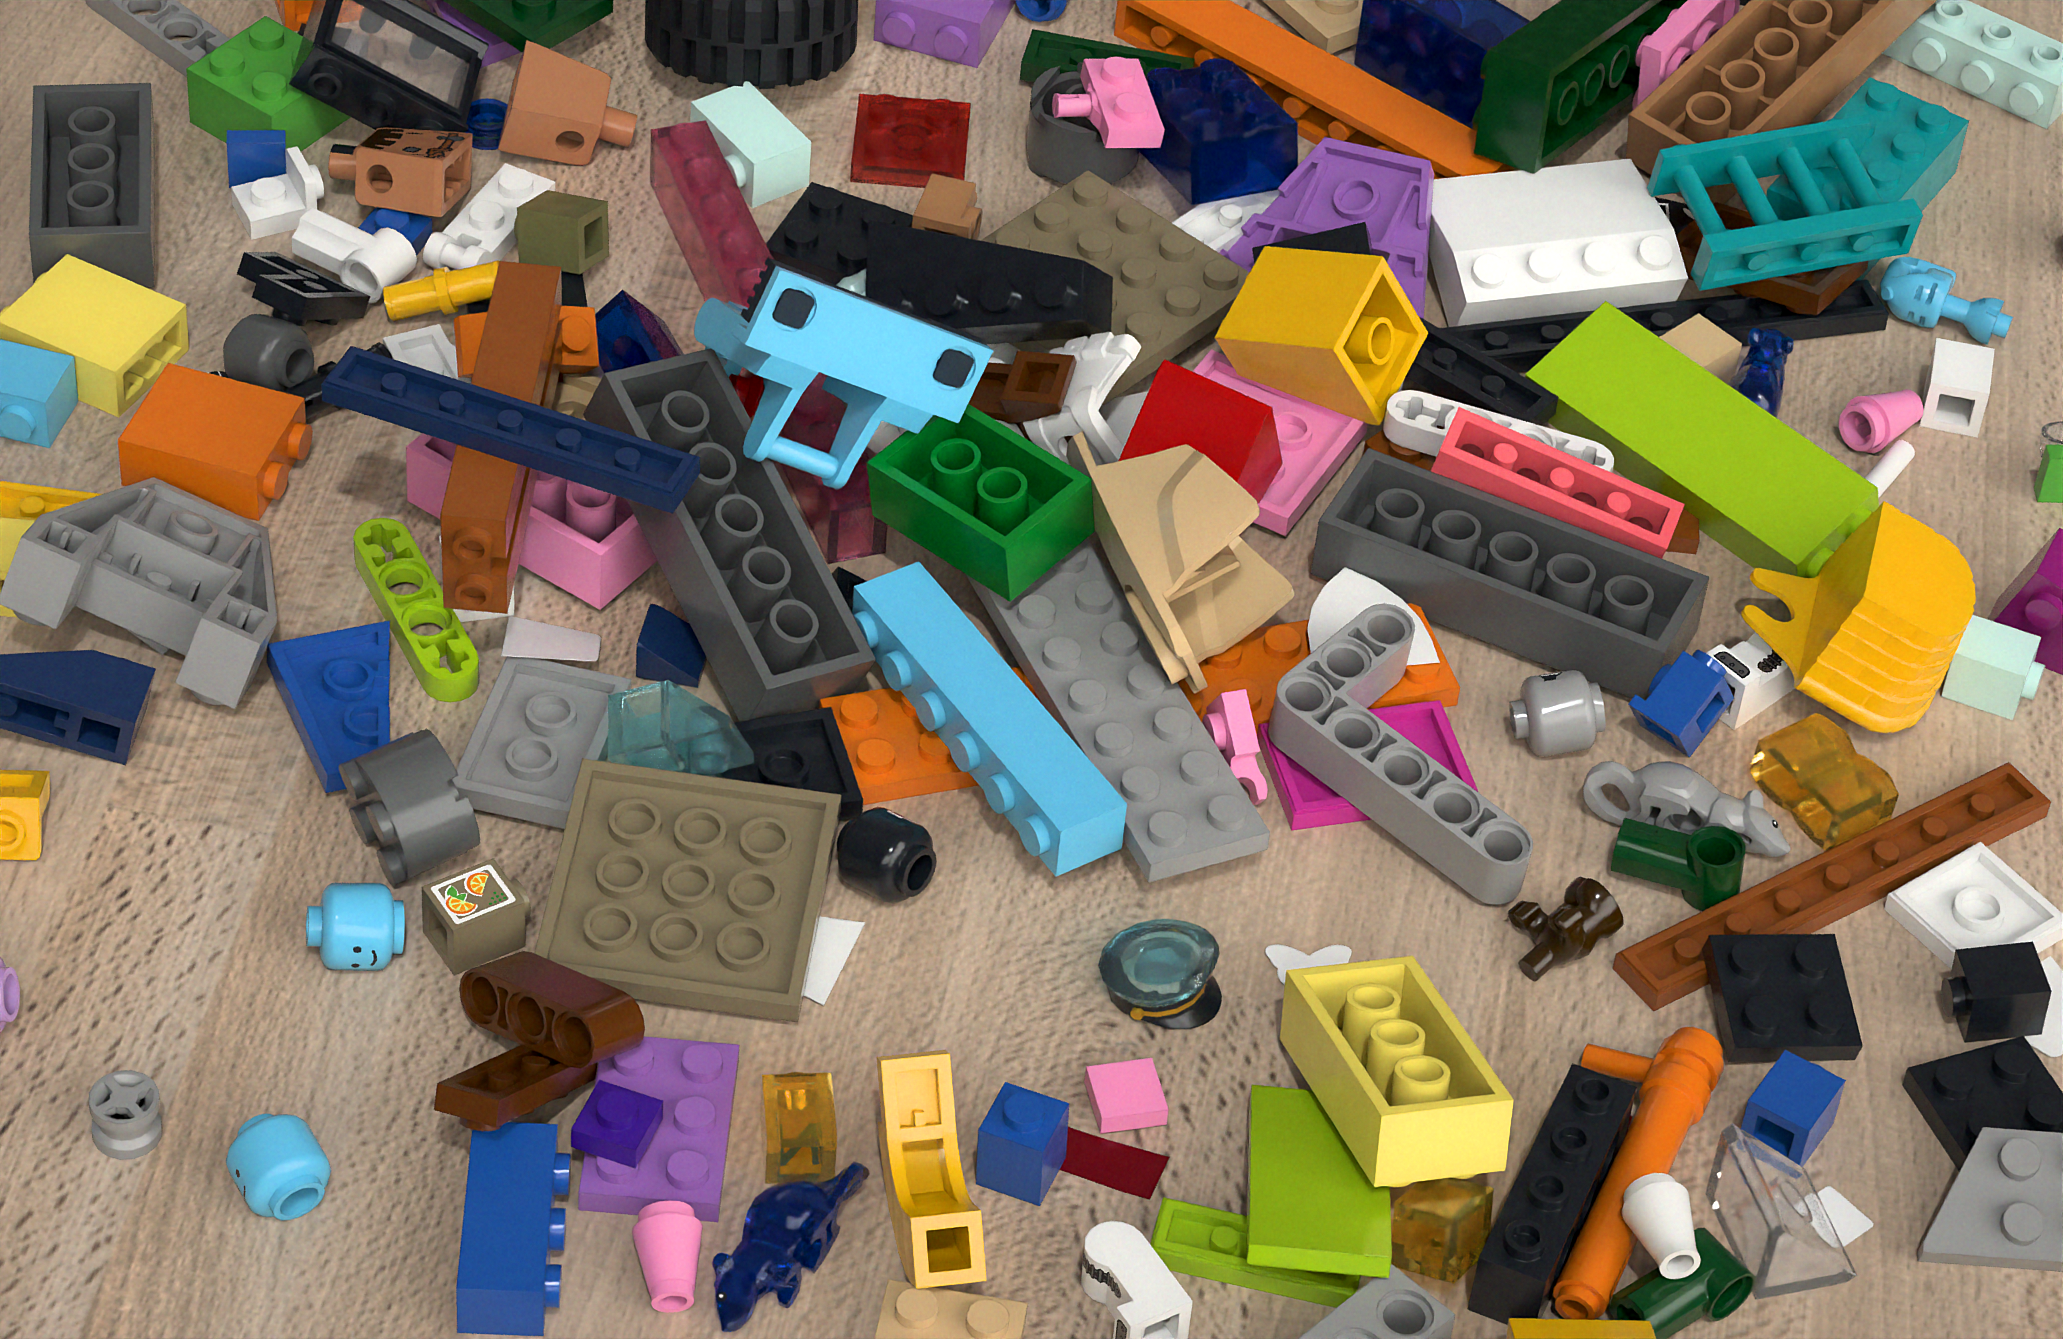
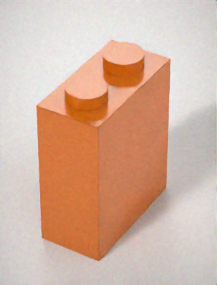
M168 363L118 438L121 485L129 486L155 477L237 515L260 521L272 499L279 500L283 495L289 472L296 460H304L310 449L313 431L312 426L306 424L305 398Z

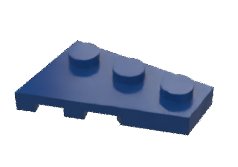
M390 620L268 643L266 663L326 793L346 789L339 771L340 764L390 742Z

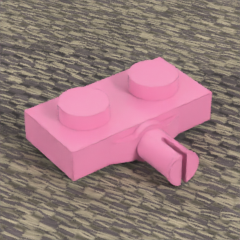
M1123 57L1084 59L1080 78L1086 94L1055 93L1053 96L1052 112L1054 118L1086 117L1099 130L1105 148H1161L1165 129L1139 59H1126Z

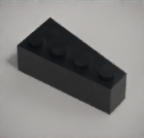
M868 220L865 294L868 298L926 320L929 318L979 337L986 344L1070 339L1083 336L1091 337L1092 334L1111 332L1113 277L1084 260Z

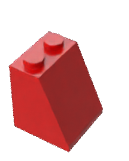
M1166 359L1163 360L1157 370L1118 460L1122 461L1153 454L1187 444L1196 451L1206 455L1255 498L1258 504L1283 464L1273 408Z

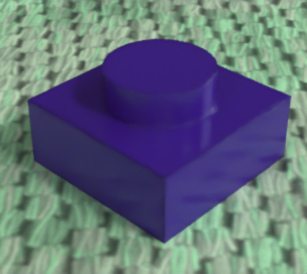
M599 1080L571 1128V1147L636 1169L663 1120V1100Z

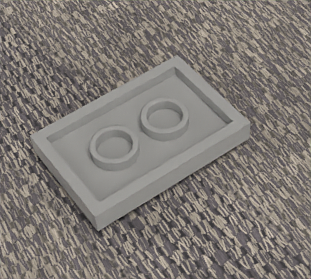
M507 656L456 771L459 776L452 778L460 799L468 796L473 809L565 829L582 758L605 761L631 699V679L536 658Z

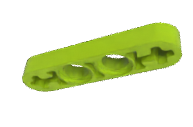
M375 518L362 523L355 530L353 536L356 568L386 621L390 620V629L422 688L430 697L443 702H458L471 697L477 691L479 685V657L454 610L444 608L443 591L409 530L402 523L389 518ZM381 547L386 552H392L391 561L386 562L385 554ZM403 582L413 583L420 587L418 591L405 595L396 594L389 590L392 585ZM423 623H433L443 628L441 632L430 636L418 635L411 629ZM446 656L447 664L452 673L446 667H440V658Z

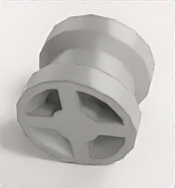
M124 1070L104 1075L94 1083L89 1092V1111L93 1118L92 1140L97 1149L106 1156L119 1160L135 1159L148 1154L157 1147L162 1137V1120L159 1114V1089L154 1080L143 1073Z

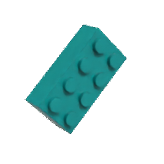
M1869 77L1833 118H1848L1868 114L1872 125L1859 159L1883 202L1914 198L1922 212L1956 173L1969 120L1949 112L1940 105L1930 104L1905 93L1892 84L1880 82ZM1837 165L1809 169L1831 211L1838 212L1859 208ZM1781 174L1770 185L1766 194L1778 220L1787 221L1807 217L1786 175ZM1880 259L1869 260L1868 269L1856 280H1863Z

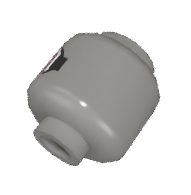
M1568 670L1530 676L1522 683L1520 700L1509 702L1510 720L1515 739L1527 738L1530 749L1538 756L1546 757L1590 749L1594 745L1596 733L1604 732L1606 728L1600 687L1597 682L1588 683L1586 677L1580 671Z

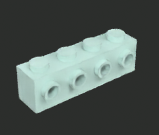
M1937 0L1882 52L1886 56L2045 129L2063 113V43L1968 0Z

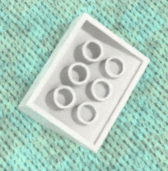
M1621 159L1546 167L1540 169L1535 174L1524 170L1434 179L1429 255L1448 326L1453 327L1594 311L1605 301L1616 308L1676 301L1688 280L1676 234L1655 197H1651L1647 184L1632 160Z

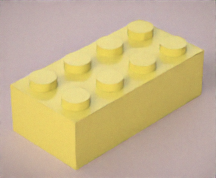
M1414 956L1286 970L1280 1040L1374 1187H1403L1418 1181L1450 1177L1467 1179L1481 1173L1505 1171L1514 1099Z

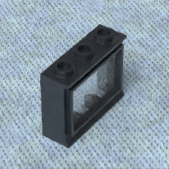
M314 0L289 85L374 130L386 127L465 133L468 129V124L466 123L482 60L489 44L409 0Z

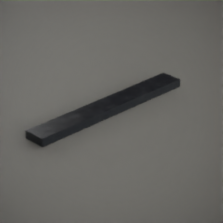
M1867 279L1854 281L1818 315L1794 313L1788 310L1785 305L1760 297L1751 298L1741 294L1617 308L1658 337L1699 313L1742 343V346L1785 342L1783 334L1786 336V341L1886 330L1889 315ZM1594 311L1440 329L1517 373L1528 372ZM1765 329H1767V331L1765 332V334H1764L1763 336H1760V334L1762 333V331H1764Z

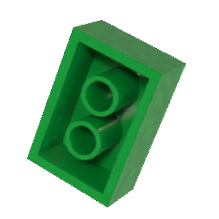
M970 404L967 405L959 423L933 415L918 434L909 430L905 431L867 462L873 516L1009 602L1095 532L1092 479Z

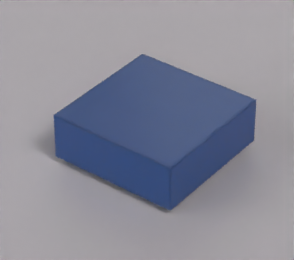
M227 130L226 145L229 188L261 178L286 174L285 130Z

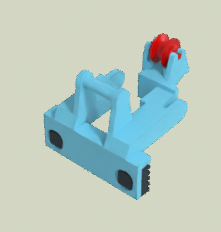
M768 257L765 261L766 271L761 270L759 274L762 280L760 284L755 283L753 287L756 293L754 297H748L747 303L749 308L731 301L726 303L712 297L702 305L697 315L694 327L696 340L705 345V349L715 351L749 418L754 416L744 440L743 453L745 457L758 462L768 458L822 477L824 485L837 490L846 484L881 421L917 434L933 415L959 423L993 353V350L979 337L929 318L926 320L826 282L821 277ZM742 367L745 368L746 370L742 373V375H740ZM819 372L828 375L821 389L848 403L829 454L778 436L801 395Z

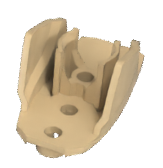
M1083 431L1074 435L1069 440L1066 457L1070 466L1092 479L1095 530L1143 633L1171 684L1185 679L1193 693L1208 687L1198 663L1208 657L1221 654L1277 613L1295 595L1291 582L1239 536L1260 514L1256 499L1206 455L1196 451L1187 444L1153 454L1096 466Z

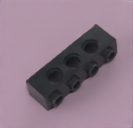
M1572 1063L1478 1258L1468 1310L1508 1325V1318H1542L1553 1295V1288L1624 1140L1637 1087Z

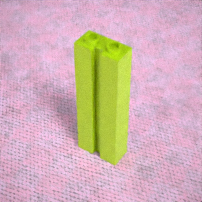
M1607 301L1598 307L1525 374L1527 379L1559 397L1556 413L1547 421L1549 424L1561 432L1604 445L1611 451L1614 457V470L1634 483L1685 504L1683 508L1699 519V530L1754 569L1763 568L1803 578L1817 577L1830 555L1879 507L1878 487Z

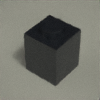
M2033 941L1955 950L1950 977L1942 980L1941 996L1944 1011L1948 1017L1956 1018L1964 1043L2042 1034L2052 990Z

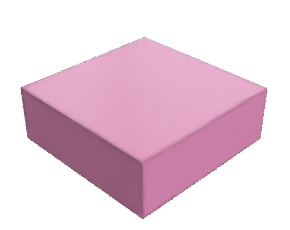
M1152 1058L1086 1066L1084 1083L1100 1134L1167 1125L1169 1109Z

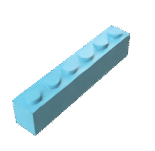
M919 561L854 586L852 614L873 652L876 662L882 668L886 681L895 691L900 690L916 709L922 725L928 731H934L949 748L956 766L962 772H969L984 790L991 808L998 814H1004L1019 832L1024 847L1032 856H1039L1055 877L1122 849L1127 803Z

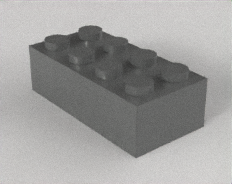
M151 83L33 85L29 243L33 283L42 273L48 272L66 254H69L141 286L155 287V130Z

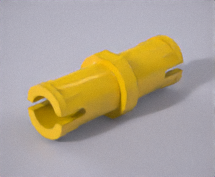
M499 260L452 271L448 267L434 269L431 276L383 287L384 302L390 319L397 321L442 310L444 315L458 312L460 305L490 299Z

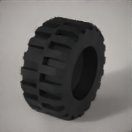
M645 0V42L658 62L665 68L671 67L674 73L685 78L693 76L698 79V82L711 85L716 82L727 84V87H743L745 81H749L753 86H758L759 89H775V85L785 84L789 87L804 85L806 80L813 79L818 81L826 78L831 71L837 72L855 52L857 46L858 0Z

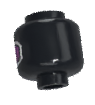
M875 807L864 811L856 819H852L844 825L837 839L838 867L845 882L880 901L895 904L909 897L916 896L927 887L934 875L937 860L936 854L933 851L932 837L929 832L920 824L892 810Z

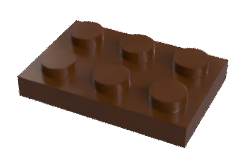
M1718 202L1713 204L1726 229L1735 230L1755 226L1747 211ZM1695 220L1676 235L1688 279L1693 281L1691 271L1703 238ZM1868 261L1725 287L1731 288L1735 293L1746 297H1760L1785 305L1788 310L1794 313L1818 315L1868 269Z

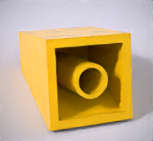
M1264 246L1229 312L1222 320L1214 338L1239 376L1362 422L1380 425L1385 416L1389 398L1398 392L1428 335V331L1383 256Z

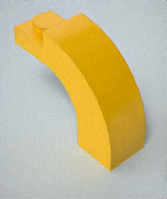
M946 1050L876 1057L882 1120L878 1122L883 1176L889 1213L904 1271L916 1289L987 1281L981 1210L971 1201L967 1192L958 1150L950 1053Z

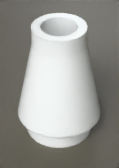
M1664 1173L1648 1174L1632 1182L1625 1190L1623 1196V1220L1657 1263L1662 1276L1668 1279H1680L1692 1274L1699 1267L1701 1258L1696 1248L1687 1189L1677 1183L1672 1176Z

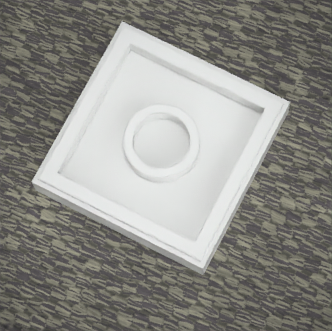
M1981 842L1889 893L1884 907L1885 911L1951 970L1956 949L2033 941L2037 953H2040L2063 939V913Z

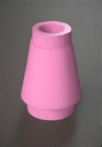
M1909 389L1855 397L1849 401L1840 415V434L1845 443L1856 451L1867 453L1879 452L1922 418L1923 403L1920 397Z
M659 1201L645 1206L638 1213V1223L632 1229L634 1243L647 1288L651 1295V1305L655 1310L666 1313L680 1312L694 1304L703 1225L695 1218L694 1209L689 1204L680 1201Z

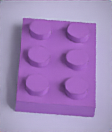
M644 1036L639 1047L598 1063L595 1086L599 1080L663 1100V1120L636 1169L585 1152L579 1186L578 1210L638 1215L640 1210L649 1204L671 1200L689 1204L694 1209L695 1218L699 1221H719L739 1065L738 1044Z

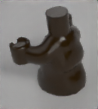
M1581 876L1569 884L1565 891L1564 903L1550 915L1544 913L1538 903L1527 901L1518 902L1508 911V917L1512 924L1522 931L1527 930L1536 944L1518 962L1522 972L1532 981H1537L1554 965H1564L1589 955L1599 939L1609 938L1624 925L1622 912L1610 892L1598 881Z

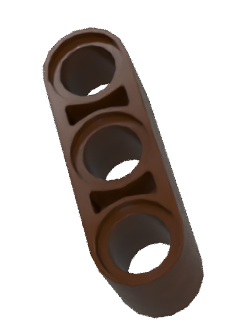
M521 951L466 971L460 980V1000L465 1013L472 1022L479 1027L573 1068L581 1069L639 1047L644 1038V1017L639 1005L632 996L620 989L532 952Z

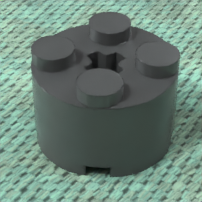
M1078 63L1077 71L1060 74V66L1045 71L1036 79L1031 90L1027 154L1028 167L1032 173L1038 176L1049 177L1064 184H1068L1088 170L1111 185L1113 182L1127 176L1137 164L1140 148H1105L1099 130L1086 117L1054 118L1052 100L1055 93L1086 94L1080 78L1083 63Z
M425 729L416 733L411 732L339 765L340 775L346 789L353 800H358L359 805L349 809L355 829L364 844L377 840L381 846V849L377 850V857L391 885L395 886L479 846V828L469 798L466 796L460 799L452 778L459 775L442 744L430 730Z

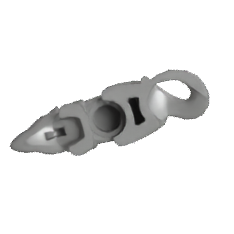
M1605 761L1592 767L1584 780L1583 795L1590 810L1603 820L1614 824L1622 825L1624 818L1690 835L1702 827L1721 826L1731 829L1741 836L1746 845L1745 851L1778 857L1789 853L1791 850L1778 822L1763 808V795L1759 790H1750L1743 799H1738L1719 791L1706 778L1683 764L1671 761L1656 762L1632 772L1620 763ZM1604 784H1615L1621 790L1629 803L1630 809L1628 812L1614 806L1605 798L1602 791Z

